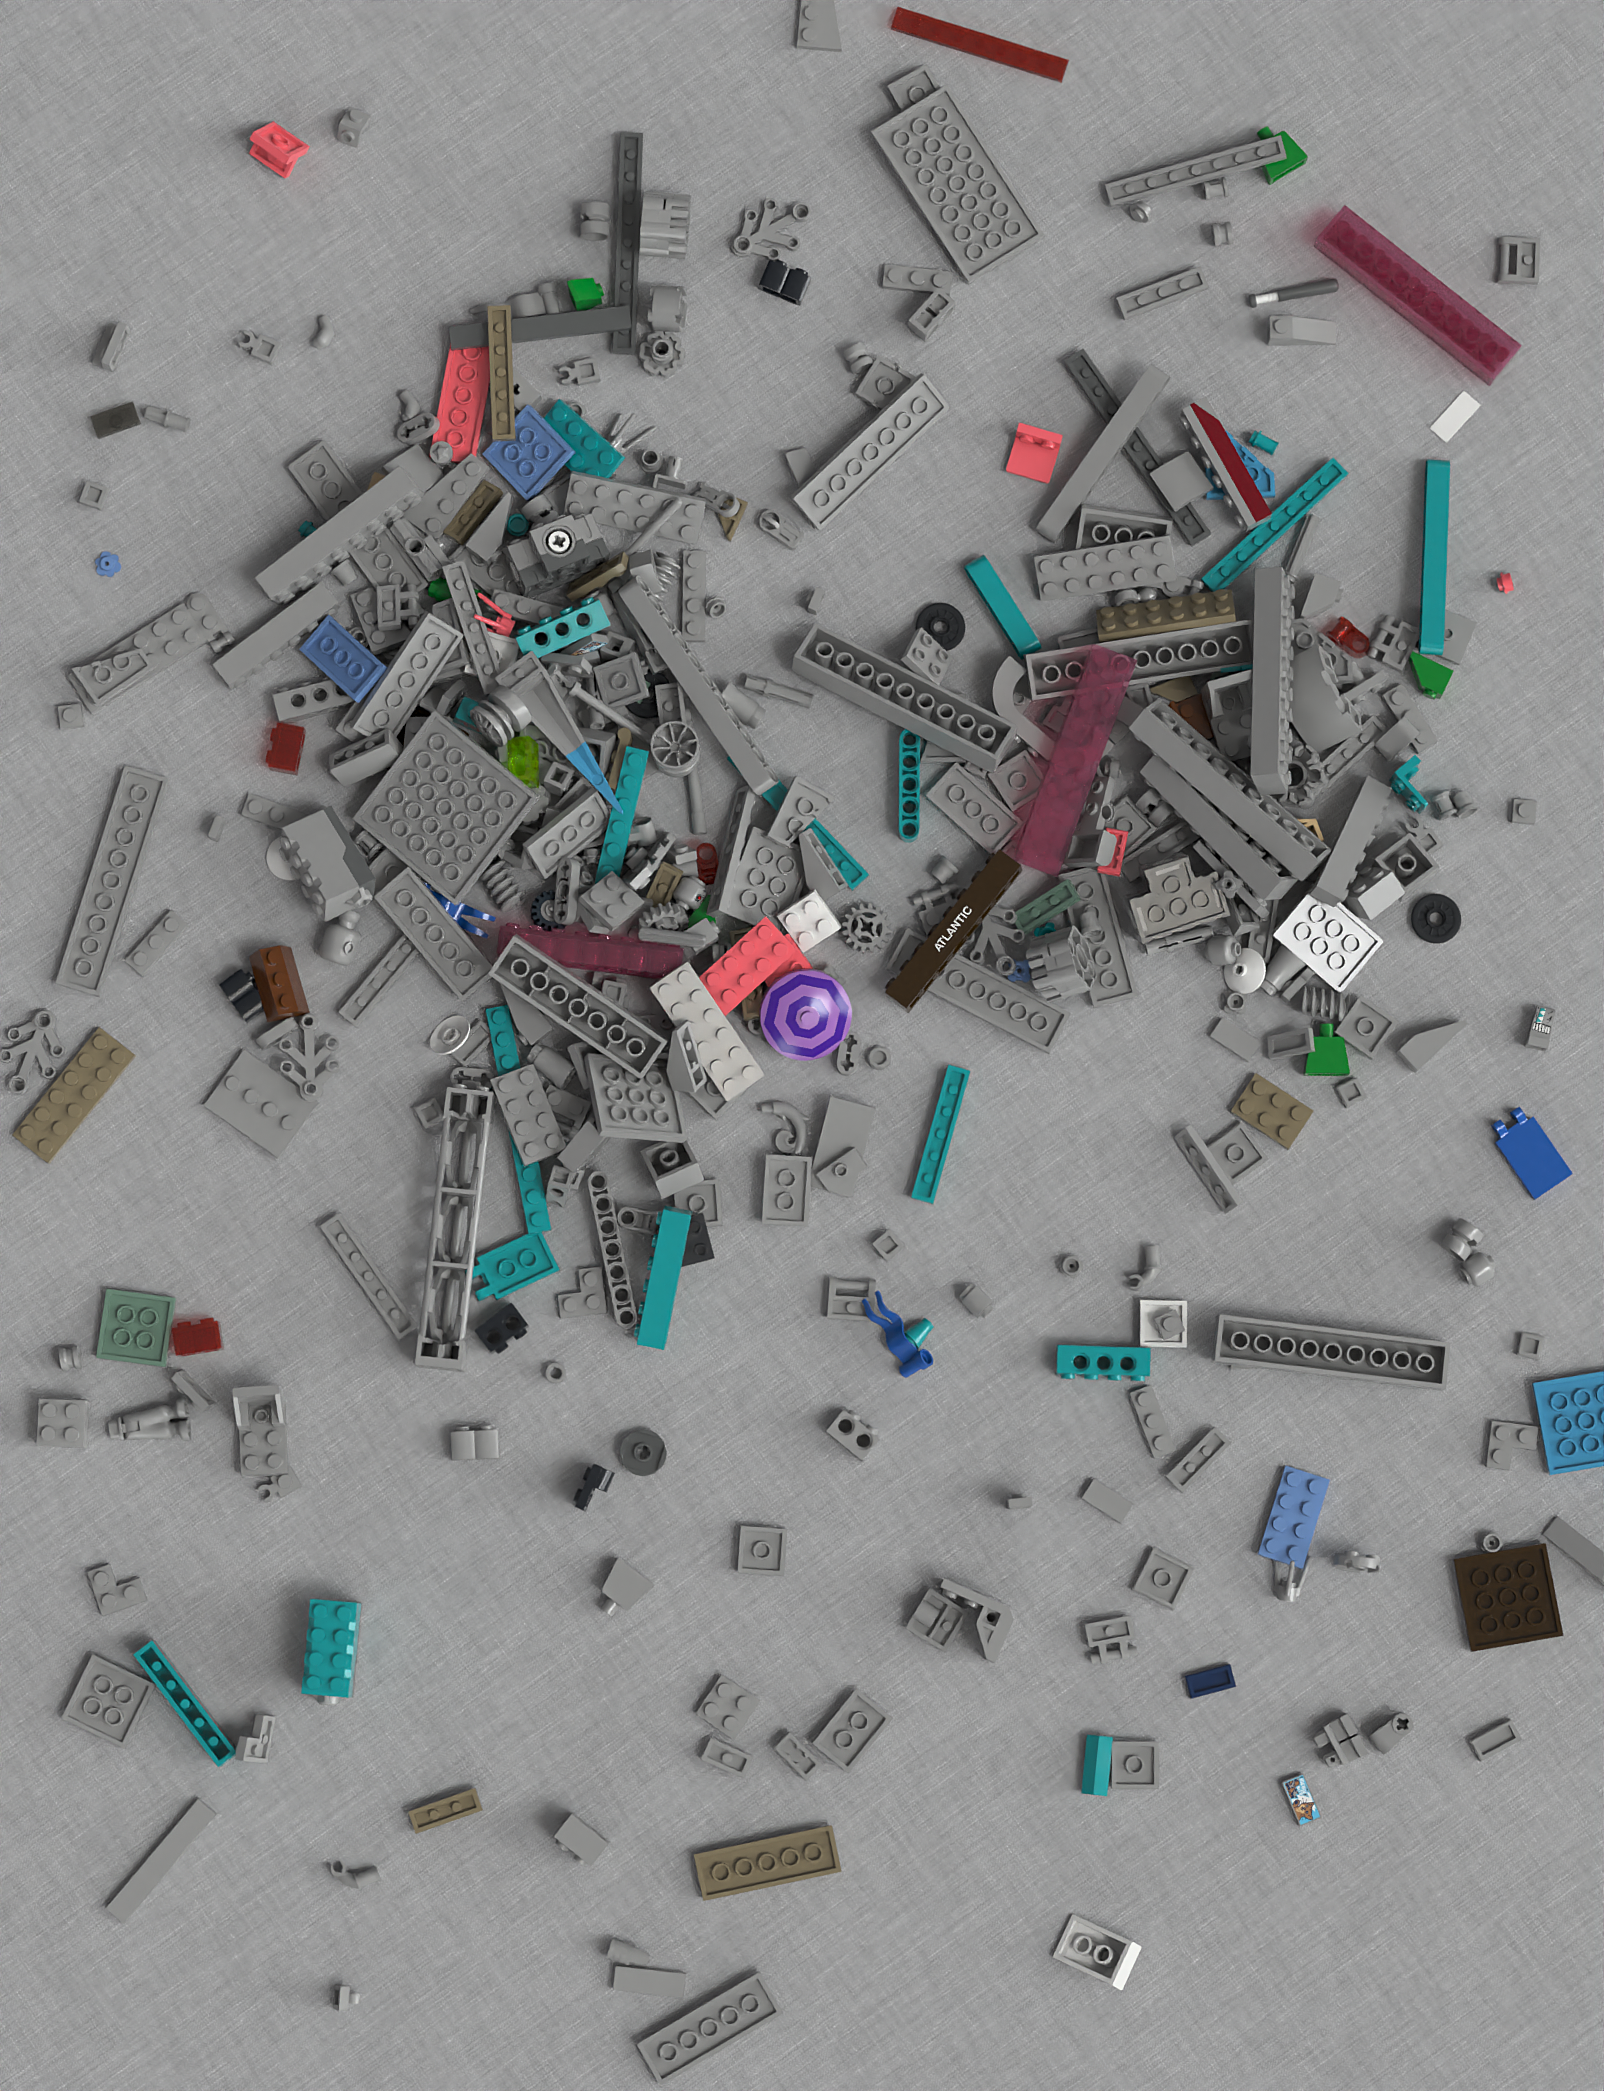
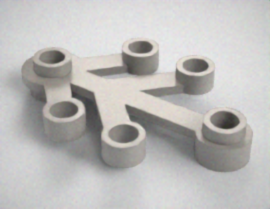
M773 198L766 199L759 232L751 235L752 226L758 220V213L754 209H748L744 214L745 223L742 233L732 241L733 253L739 257H747L753 253L767 257L771 261L779 260L780 250L778 248H766L756 245L762 240L787 246L790 251H797L800 247L799 238L796 236L787 237L776 233L797 221L806 222L811 215L809 205L804 202L797 203L793 207V213L770 225L778 204ZM770 202L774 203L775 207L773 209L767 208V204ZM799 211H804L806 215L804 217H799L797 213ZM752 213L756 217L750 220L747 218V215ZM794 240L798 244L795 247H791L789 242ZM744 243L747 245V248L741 250L739 245ZM775 251L778 253V256L772 258L769 254Z
M994 906L989 912V915L1003 918L1007 924H1014L1017 920V914L1011 909L1004 910ZM1009 913H1012L1013 918L1011 920H1006V916ZM987 915L982 921L983 928L975 949L970 953V959L976 964L983 963L985 960L984 950L988 940H990L998 958L996 962L997 970L1002 975H1011L1016 969V963L1011 957L1007 956L998 935L1010 938L1016 944H1023L1026 941V934L1021 929L1013 930L992 923L989 915ZM974 932L972 934V938L965 942L966 944H972L975 942L976 935ZM1018 933H1021L1022 938L1020 940H1015V936ZM980 953L981 958L974 960V955ZM1005 964H1011L1009 970L1003 969Z
M49 1010L38 1011L34 1015L32 1022L19 1028H11L8 1031V1038L12 1042H19L23 1035L35 1031L31 1040L11 1049H3L0 1052V1060L5 1064L11 1063L15 1057L26 1053L18 1076L12 1077L9 1081V1088L14 1094L22 1095L28 1090L27 1078L36 1055L42 1067V1075L46 1079H54L57 1075V1070L50 1064L41 1043L44 1035H46L51 1045V1054L55 1058H61L65 1055V1048L59 1043L53 1030L56 1025V1017ZM45 1017L48 1018L49 1023L42 1025L41 1020ZM13 1031H18V1038L12 1039L11 1033ZM56 1047H61V1054L55 1055L54 1049ZM9 1052L10 1058L3 1060V1054ZM48 1068L53 1069L51 1076H46L45 1074ZM23 1082V1088L17 1090L16 1083Z
M308 1013L301 1016L299 1020V1027L304 1032L305 1056L293 1046L291 1039L283 1038L279 1042L281 1052L287 1053L306 1070V1079L294 1070L293 1063L288 1060L281 1063L280 1071L300 1086V1095L304 1100L313 1102L322 1096V1085L340 1070V1062L332 1058L328 1060L327 1068L315 1079V1069L332 1051H336L339 1048V1040L335 1036L328 1037L325 1042L326 1045L314 1056L313 1032L318 1027V1021L313 1014ZM306 1019H311L313 1023L312 1025L307 1026L304 1024V1021ZM334 1040L337 1042V1045L330 1047L328 1045L329 1041ZM288 1042L291 1046L288 1049H284L282 1044ZM336 1063L338 1067L332 1070L329 1068V1065ZM290 1065L291 1070L286 1072L283 1070V1066ZM313 1086L316 1090L313 1093H309L307 1088Z

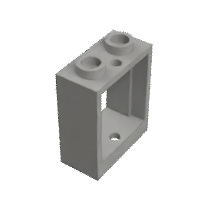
M593 1116L585 1123L557 1158L565 1168L575 1173L590 1162L611 1137L598 1135L596 1119Z

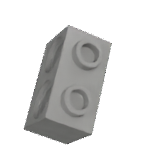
M938 287L908 320V328L925 342L955 310L956 302Z
M851 1409L848 1412L843 1410L826 1430V1433L860 1461H863L880 1440L877 1437L879 1432L869 1424L866 1427L859 1422L861 1418ZM842 1420L851 1422L852 1429L850 1432L843 1433L839 1430L838 1425ZM860 1435H867L870 1439V1444L865 1448L859 1447L856 1442Z

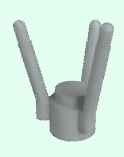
M632 413L618 433L614 435L623 417L622 414H619L605 439L624 455L628 450L654 432L656 427H651L623 448L624 442L620 437L631 424L636 414Z
M1308 1556L1297 1585L1295 1582H1292L1295 1562H1290L1287 1581H1282L1280 1585L1279 1562L1273 1560L1274 1592L1278 1593L1277 1599L1289 1602L1296 1601V1596H1300L1301 1587L1312 1561V1556Z

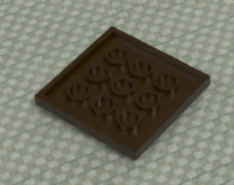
M1546 1543L1453 1559L1470 1652L1564 1636Z

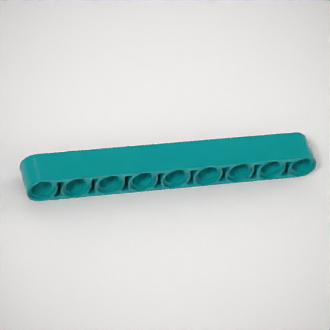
M1427 459L1425 465L1419 654L1443 655L1450 460Z

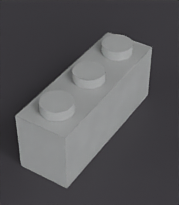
M387 728L330 754V771L343 787L349 786L393 766L403 752V745L392 731Z

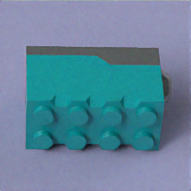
M310 1599L301 1694H311L321 1705L336 1706L345 1697L352 1698L354 1695L362 1610L361 1603Z

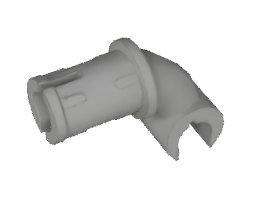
M1159 1246L1144 1247L1146 1259L1145 1272L1142 1275L1134 1274L1129 1277L1130 1280H1139L1137 1286L1130 1287L1131 1290H1142L1162 1270L1159 1260Z
M340 1861L343 1867L341 1873L335 1872L331 1864L330 1870L335 1878H338L346 1886L359 1889L360 1891L364 1886L381 1881L376 1866L359 1874L355 1872L352 1875L347 1872V1867L342 1861Z

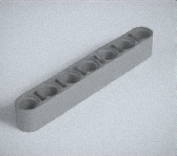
M595 1171L588 1178V1187L615 1317L621 1328L631 1329L637 1323V1313L610 1183L604 1172ZM595 1177L605 1179V1184L602 1188L592 1186V1181ZM601 1199H606L610 1202L609 1208L605 1211H600L597 1208V1203ZM605 1222H612L614 1224L612 1233L606 1234L601 1230ZM611 1244L619 1247V1252L615 1256H609L606 1253L607 1247ZM615 1267H621L624 1270L623 1276L619 1279L611 1276V1271ZM621 1289L629 1293L628 1299L623 1302L616 1299V1293ZM629 1312L633 1315V1321L630 1324H623L620 1321L623 1313Z

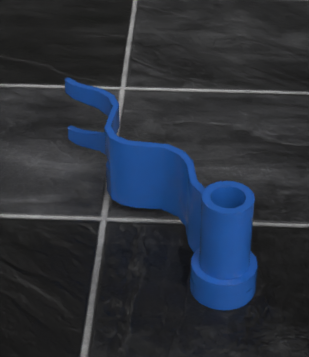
M423 882L430 890L431 885ZM430 890L462 929L486 939L489 935L469 923L461 915L493 922L496 917L463 903L454 905L445 896Z
M879 1290L875 1292L879 1311L890 1319L891 1322L878 1317L872 1311L866 1298L862 1300L868 1318L884 1329L886 1344L889 1350L902 1362V1365L899 1366V1372L903 1377L907 1378L920 1369L924 1370L933 1365V1357L928 1350L922 1349L918 1351L908 1341L904 1334L902 1319L898 1314L888 1310Z

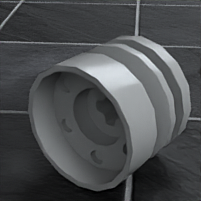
M503 685L498 686L488 695V701L482 700L478 706H475L470 711V716L478 730L497 747L504 746L507 740H511L514 737V731L520 732L532 721L529 710L512 690Z

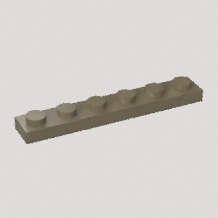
M510 305L487 306L493 442L516 441Z

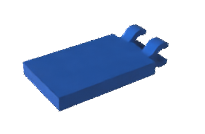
M1519 1106L1510 1112V1115L1517 1124L1507 1130L1500 1119L1492 1124L1491 1127L1500 1138L1495 1142V1145L1533 1200H1535L1573 1173L1534 1116L1527 1120Z

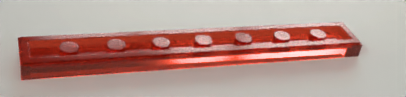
M897 7L891 25V30L1060 83L1063 81L1069 63L1068 59L901 7Z

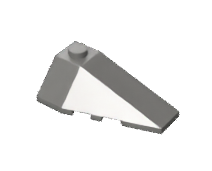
M530 722L520 731L519 745L541 758L545 757L552 762L555 761L574 770V777L577 779L583 776L534 723ZM578 728L604 777H606L611 765L612 753L615 749L616 734L596 729Z

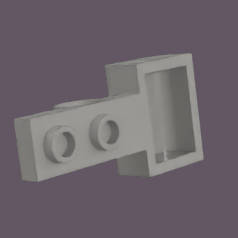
M1111 777L1093 778L1080 831H1071L1063 864L1075 868L1107 866L1111 863L1117 838L1115 835L1103 830L1104 823H1110L1115 818V808L1110 803L1115 779Z

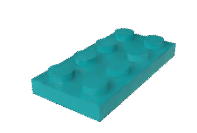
M559 399L544 417V420L575 451L573 456L564 464L571 471L610 478L624 461L625 457L563 400Z

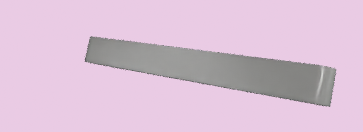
M1152 364L1146 369L1036 527L1037 532L1053 543L1060 538L1082 504H1084L1170 380L1169 375Z

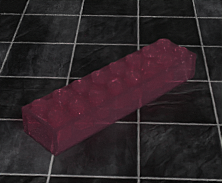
M506 923V926H500L496 952L498 957H500L513 936L517 934L565 968L661 979L683 964L686 956L684 948H680V945L666 944V946L657 945V942L650 941L637 943L634 942L633 938L629 937L613 940L610 935L598 934V937H589V933L575 931L573 935L566 934V930L556 928L549 932L543 931V928L539 926H529V929L520 928V925L516 923Z

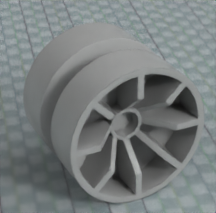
M670 721L658 727L652 736L651 751L656 767L663 774L671 777H682L688 775L697 767L701 751L698 736L691 726L680 721Z

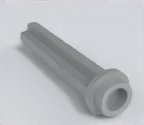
M1308 514L1285 568L1284 572L1286 575H1289L1290 584H1294L1299 579L1297 575L1320 521L1316 515Z

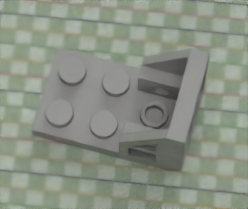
M1251 670L1209 681L1201 689L1202 700L1217 749L1231 762L1251 757L1253 674Z
M280 1385L232 1388L236 1423L240 1438L241 1477L289 1474L286 1404Z
M944 1578L939 1587L943 1589V1595L952 1599H956L959 1596L965 1599L964 1604L975 1609L978 1608V1605L982 1607L976 1619L975 1627L985 1660L995 1663L1014 1620L1010 1608ZM988 1614L995 1617L993 1622L987 1620Z

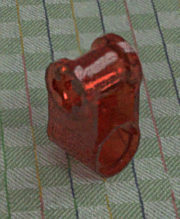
M1340 616L1339 622L1331 631H1327L1326 636L1352 657H1364L1369 649V638L1359 631L1348 619ZM1359 641L1364 644L1365 648L1363 650H1356L1352 644Z
M702 843L696 849L699 880L704 882L706 886L714 884L719 863L715 847L710 843ZM702 849H710L713 855L710 859L704 860L700 857L699 853Z

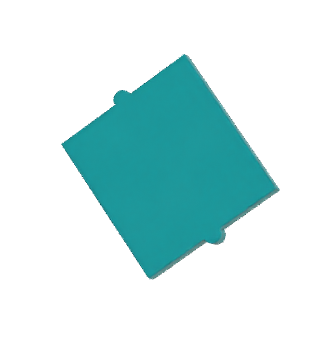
M1253 664L1220 669L1221 673L1253 669Z

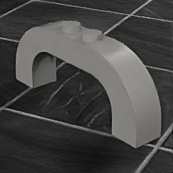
M1008 656L994 676L991 699L996 715L1017 725L1014 740L1018 743L1023 741L1028 746L1026 750L1035 758L1040 756L1048 763L1061 768H1083L1103 758L1114 744L1098 730L1094 731L1082 746L1072 749L1064 748L1051 740L1016 709L1013 702V690L1018 680L1027 670L1012 657Z

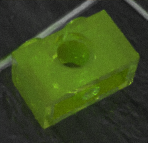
M529 735L513 737L511 740H507L508 770L530 789L539 788V744Z

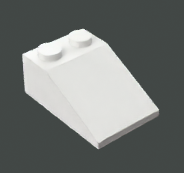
M1072 1914L1053 1958L1122 1990L1141 1950V1946Z

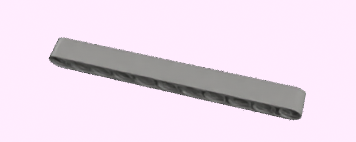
M639 576L634 577L619 589L621 598L751 789L757 795H762L779 782L776 773L646 582Z

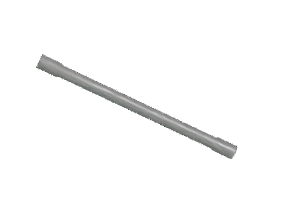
M685 699L686 708H690L689 699ZM692 721L687 722L692 727ZM697 766L687 775L692 810L693 834L703 835L707 834Z

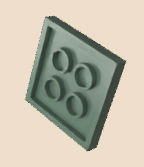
M106 1289L96 1358L166 1367L176 1298Z

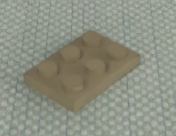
M1255 1073L1230 1112L1289 1150L1314 1111Z

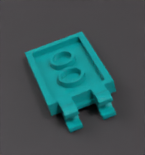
M541 1232L530 1235L526 1234L478 1257L479 1265L473 1267L472 1280L481 1275L486 1287L475 1292L479 1302L493 1294L496 1300H499L560 1271Z

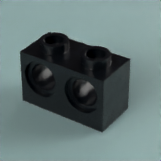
M511 1302L474 1331L491 1354L494 1352L500 1354L509 1347L507 1343L513 1338L519 1340L527 1334L526 1329L529 1325ZM510 1317H516L519 1320V1325L516 1329L511 1330L507 1328L506 1322ZM492 1331H497L500 1333V1340L494 1344L488 1342V1334Z

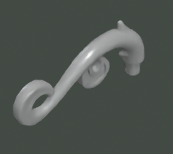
M773 1101V1104H762V1113H774V1115H779L784 1121L785 1117H787L794 1125L796 1131L794 1144L788 1143V1139L793 1138V1135L788 1131H781L775 1139L778 1150L782 1153H791L790 1156H800L803 1152L807 1135L804 1121H810V1118L785 1102Z

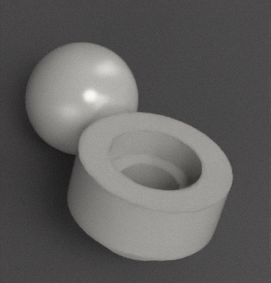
M1150 587L1141 589L1139 593L1130 588L1119 590L1114 599L1117 607L1129 603H1144L1156 600V592Z

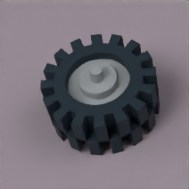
M554 890L544 891L538 895L530 909V917L534 921V926H538V930H544L548 934L550 932H553V934L558 933V931H562L567 926L558 924L554 920Z

